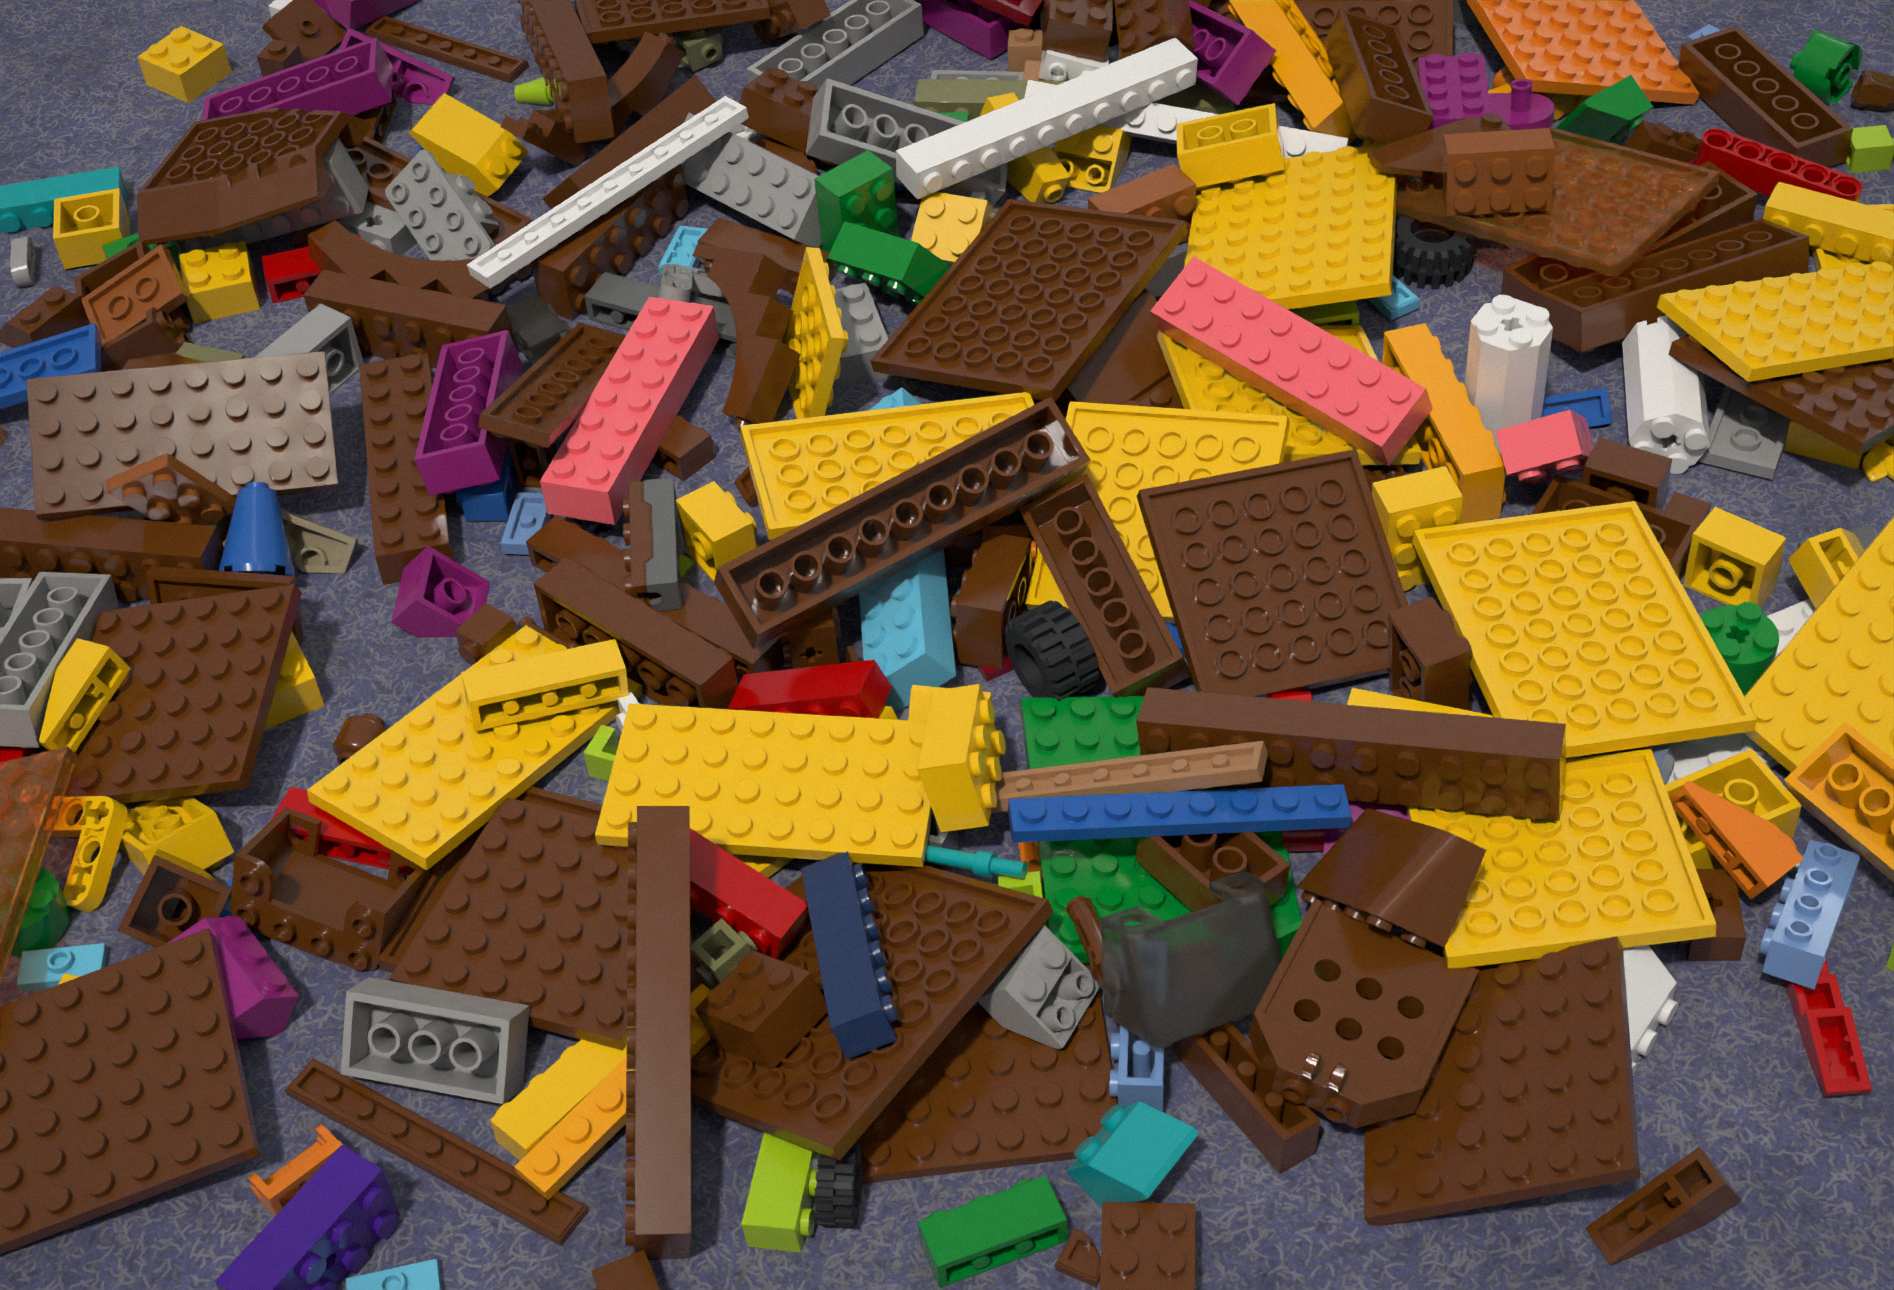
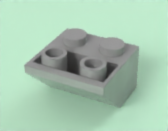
M1044 925L1033 935L977 1002L1003 1028L1055 1049H1062L1101 985L1093 979L1090 971Z

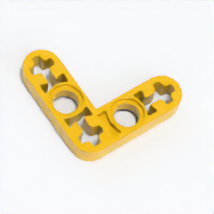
M47 797L40 800L34 806L30 815V826L44 835L56 838L80 837L63 895L68 906L85 913L95 910L104 898L121 842V836L127 822L128 811L126 806L110 797ZM83 809L80 820L74 825L77 814ZM100 846V852L98 856L91 863V857L94 851Z

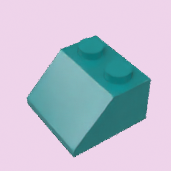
M1141 1101L1125 1106L1117 1104L1101 1118L1100 1124L1103 1127L1095 1137L1090 1136L1077 1147L1074 1152V1156L1077 1159L1066 1172L1101 1208L1102 1201L1138 1202L1146 1200L1199 1133L1194 1127Z

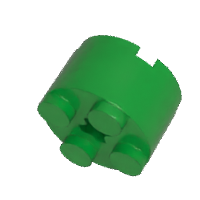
M1815 29L1811 33L1803 51H1797L1794 54L1790 63V69L1794 70L1793 76L1824 104L1830 106V101L1836 104L1849 92L1854 82L1849 77L1852 69L1859 70L1862 60V48L1853 42Z
M1744 602L1740 605H1726L1706 610L1700 615V618L1743 695H1745L1775 659L1779 644L1778 630L1775 624L1762 613V609L1755 603Z
M27 861L20 866L1 872L0 953L15 955L21 958L23 951L53 948L62 939L61 936L67 927L70 926L72 920L70 907L67 905L54 875L42 868L40 863L36 861Z

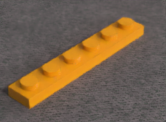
M702 983L690 994L691 1058L711 1039L695 1011V1008L711 991ZM627 1056L514 1166L517 1174L547 1200L558 1192L626 1124V1115H635V1113H626V1071H635L627 1070Z

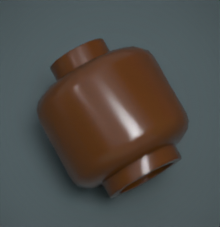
M365 713L363 716L355 715L348 717L333 743L337 762L341 765L387 730L384 727L385 722L380 717L371 713Z

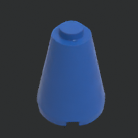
M250 482L246 484V488L238 491L218 571L295 576L275 490L269 489L267 483Z

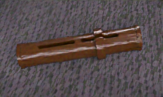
M1085 896L1075 897L1068 902L1066 912L1073 922L1076 933L1089 958V971L1093 979L1100 983L1109 1007L1112 1008L1114 1006L1115 1009L1124 1008L1134 1000L1135 993L1123 971L1125 964L1122 957L1113 950L1091 898L1087 897L1086 899Z

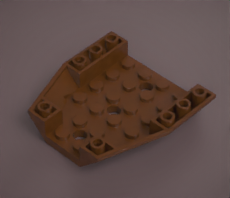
M269 108L195 121L137 193L139 241L142 240L146 245L155 243L156 245H164L174 240L183 239V241H190L196 237L206 235L216 237L226 231L321 201L325 196L324 193L333 182L322 162V159L326 156V151L338 138L347 149L361 145L364 137L372 127L370 122L342 111L313 110L308 112L301 109L288 111L281 108Z

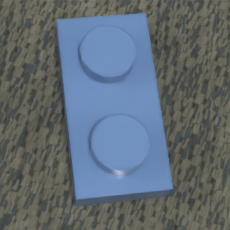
M517 492L500 543L503 554L529 555L526 541L547 524L551 517V514L547 513L543 493Z

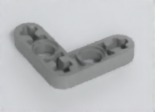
M664 264L662 267L658 298L689 302L691 291L726 297L717 284L707 277L708 271L704 269L677 264Z

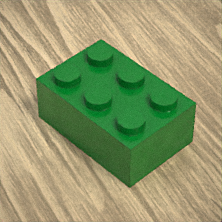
M869 150L814 179L822 250L831 251L844 221L899 237L893 168Z
M844 221L828 255V259L839 266L837 269L839 273L852 279H858L856 284L867 283L869 291L875 292L876 288H879L883 294L896 300L904 296L906 297L905 300L916 306L951 267L917 242Z

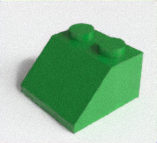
M1629 75L1583 101L1553 132L1558 137L1588 147L1600 148L1609 142L1614 147L1630 136L1628 132L1635 130L1642 120L1646 121L1643 116L1653 108V105L1633 76Z

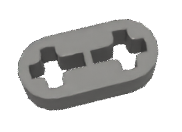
M30 236L11 240L10 268L17 288L32 286L35 282L36 253Z

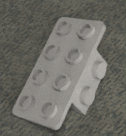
M419 151L386 188V197L429 260L456 261L478 258L494 247V242L488 234H491L499 224L492 216L493 211L491 207L481 200L474 190V183L467 176L444 172L430 151Z

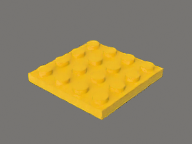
M806 247L791 306V310L794 312L783 338L785 345L801 354L788 384L796 419L825 416L827 407H831L833 403L832 386L834 380H838L840 377V356L842 352H846L848 347V333L842 329L841 309L836 307L835 287L829 283L828 263H824L820 248Z

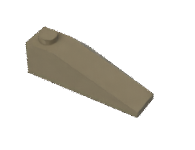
M280 507L294 569L309 573H346L359 539ZM233 513L209 524V526L217 527L223 547L225 546Z

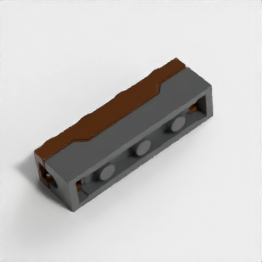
M673 477L644 480V482H629V497L623 498L625 520L630 519V523H623L625 545H630V549H624L626 572H631L630 576H624L625 593L633 598H640L648 607L655 611L682 609L679 522Z

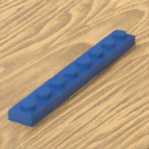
M1344 784L1009 799L1008 802L1012 843L1349 828L1352 818Z

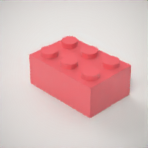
M1572 410L1495 431L1506 474L1518 478L1519 481L1531 483V485L1553 480L1552 473L1562 471V473L1573 475L1583 472L1584 465L1594 448L1587 418Z

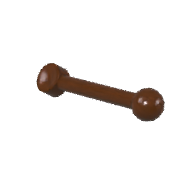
M528 616L523 617L519 621L520 629L527 625L553 642L564 645L567 649L580 647L579 643L575 641L568 642L537 626L535 621Z

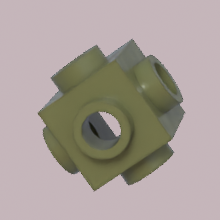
M702 28L695 33H687L685 31L672 33L673 39L676 40L674 47L685 53L681 63L691 72L723 59L721 46L723 45V37L717 28Z
M722 918L690 945L692 953L700 964L695 971L710 989L718 986L752 950L758 951V948L743 931L737 934Z

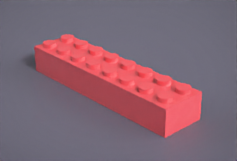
M1194 256L1150 311L1160 332L1388 466L1433 409L1427 389Z
M648 298L540 480L548 514L616 525L623 512V498L629 497V482L641 480L719 340L714 306L664 298Z

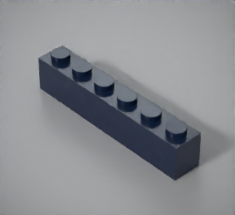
M847 851L846 853H838L801 868L830 1027L847 1059L896 1041L897 1037L893 1022L900 1018L892 996L890 994L887 995L893 992V986L883 966L887 964V959L878 940L882 936L878 923L872 914L876 912L870 892L867 889L870 886V882L862 863L855 865Z

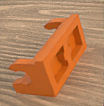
M320 1124L314 1129L319 1136L316 1138V1143L263 1181L256 1173L247 1178L252 1184L250 1187L251 1191L274 1217L335 1151L343 1145L324 1125Z

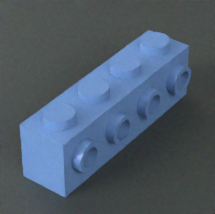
M1810 839L1804 855L1801 854L1804 859L1790 870L1789 876L1785 879L1779 902H1776L1769 923V927L1775 930L1766 928L1759 953L1767 955L1762 970L1763 973L1815 990L1849 896L1861 855L1840 849L1830 843H1821Z
M1123 939V962L1125 964L1123 971L1135 993V998L1124 1008L1115 1009L1113 1006V1023H1120V1033H1112L1111 1059L1119 1060L1118 1070H1110V1097H1118V1104L1121 1106L1141 1101L1163 1112L1167 940Z

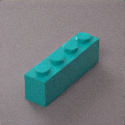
M120 167L0 186V233L53 225L54 199L120 188L127 208V187Z

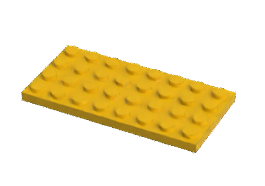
M1881 261L1859 266L1848 265L1845 268L1832 270L1820 269L1818 272L1804 274L1793 273L1790 276L1777 278L1765 277L1762 280L1750 282L1737 281L1734 284L1722 286L1710 285L1706 288L1695 290L1682 289L1674 293L1661 294L1657 304L1659 310L1747 382L1894 358V271L1891 265Z
M1022 392L740 426L741 441L769 540L783 535L1035 405L1031 394Z
M1894 515L1744 695L1757 718L1754 731L1744 733L1791 773L1845 722L1894 759Z
M525 625L466 671L566 650L567 648ZM460 674L307 789L308 799L310 803L423 869L428 870L487 823L504 800L507 798H518L591 739L601 724L607 726L612 722L615 716L620 714L618 701L474 731ZM627 678L629 692L631 691L635 698L638 699L642 695V685Z
M629 703L595 832L597 844L628 847V822H637V806H690V828L730 854L823 860L838 853H846L848 851L853 862L923 867L933 810L917 767L927 722Z

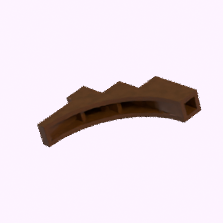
M336 220L307 235L309 257L322 270L488 302L489 296L500 293L507 285L517 279L526 278L532 271L530 263L507 277L502 283L490 289L469 273L467 264L476 258L441 261L397 255L358 238Z

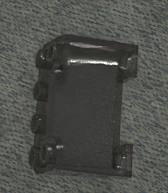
M1241 871L1209 882V890L1227 901L1167 921L1160 920L1139 906L1102 917L1104 1014L1147 1041L1151 1046L1159 1048L1169 1047L1175 1041L1195 1034L1207 1033L1211 1028L1231 1021H1240L1245 1019L1247 1015L1253 1014L1282 961L1265 883L1261 879L1246 871ZM1127 922H1139V923H1142V924L1136 925V926L1124 925V923H1127Z

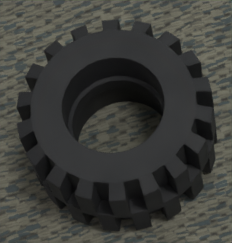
M1424 204L1416 205V208L1409 207L1403 210V213H1398L1395 221L1393 275L1397 279L1404 277L1403 283L1408 286L1412 282L1417 283V288L1424 289L1425 285H1431V290L1439 289L1440 284H1444L1448 288L1453 286V280L1458 283L1463 281L1464 275H1469L1473 265L1476 229L1475 226H1472L1471 219L1464 217V215L1446 216L1445 207L1438 206V204H1431L1430 206H1425Z
M1047 601L1010 620L1007 626H1005V642L1011 664L1023 686L1034 698L1052 697L1060 701L1066 697H1077L1097 685L1099 672L1092 644L1079 621L1059 602Z

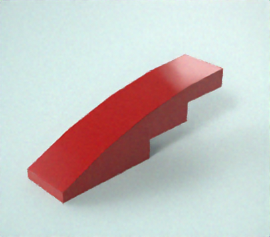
M1826 959L1815 990L1783 979L1809 1062L1824 1096L1870 1093L1872 1087L1851 1008L1844 1007L1836 974L1830 975Z

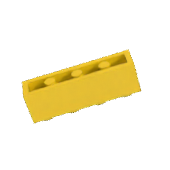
M1778 182L1765 205L1763 219L1809 236V246L1872 263L1875 261L1885 262L1894 268V212Z
M616 639L461 672L465 699L474 731L616 701L619 698L629 696L626 667Z
M581 1039L576 1045L568 1047L562 1053L560 1059L544 1073L536 1075L526 1089L511 1102L503 1104L497 1110L495 1116L490 1119L496 1141L518 1160H521L627 1056L626 1046L622 1051Z

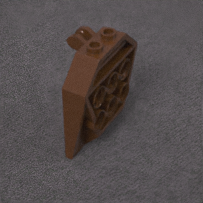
M1314 898L1254 1011L1248 1035L1271 1090L1280 1093L1286 1100L1292 1103L1304 1104L1323 1113L1333 1122L1345 1123L1354 1128L1415 1113L1479 970L1470 967V969L1448 968L1446 958L1323 905L1322 901ZM1299 1018L1307 1019L1310 1022L1302 1021ZM1341 1037L1349 1038L1351 1041L1345 1040ZM1384 1055H1385V1056H1389V1057H1391V1058L1394 1059V1060L1387 1059V1058H1385V1057H1383V1056H1384Z

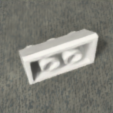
M1649 945L1623 948L1633 1076L1637 1069V1063L1634 1062L1639 1054L1645 1057L1648 1056L1658 1037L1655 1029L1659 1023L1667 1026L1678 1007V1002L1673 1000L1677 982Z

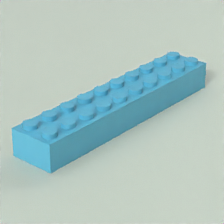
M901 387L890 396L881 399L877 405L868 411L920 405L922 403ZM944 549L859 593L864 661L875 660L892 686L885 705L892 706L893 710H902L910 705L912 685L939 687L956 676Z

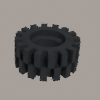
M853 1144L840 1161L819 1153L820 1157H818L817 1161L818 1172H816L815 1179L817 1180L815 1211L818 1225L856 1227L860 1211L861 1189L863 1188V1154L861 1153L862 1148L860 1144Z

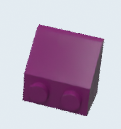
M427 546L403 568L391 623L418 638L456 637L455 630L486 603L490 581Z

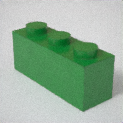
M1047 1176L1035 1180H1022L1010 1189L993 1195L978 1196L968 1204L949 1211H936L926 1219L917 1222L920 1244L939 1289L1068 1242L1067 1219Z

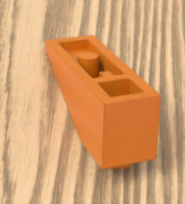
M1687 781L1669 796L1674 809L1750 899L1764 891L1804 859L1797 851L1794 841L1788 835L1782 833L1775 824L1690 781Z

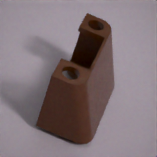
M140 240L74 278L76 295L82 299L153 249H150ZM184 302L168 314L164 310L159 311L155 307L147 310L144 323L101 346V372L122 370L130 359L162 353H176L184 342L192 343L187 335V330L191 327L190 322L184 314L187 302Z
M285 807L235 855L230 899L232 915L235 917L240 916L250 930L331 962L349 966L357 971H374L379 965L377 959L428 879L431 868L425 870L392 851L387 880L318 853L322 820ZM296 823L303 826L308 832L309 839L306 841L298 839L291 830V824ZM403 865L415 870L407 879L400 872V867Z
M1366 808L1296 888L1303 891L1301 899L1312 904L1315 898L1322 901V904L1389 933L1394 926L1402 930L1400 939L1425 949L1427 942L1445 947L1486 849L1442 829Z

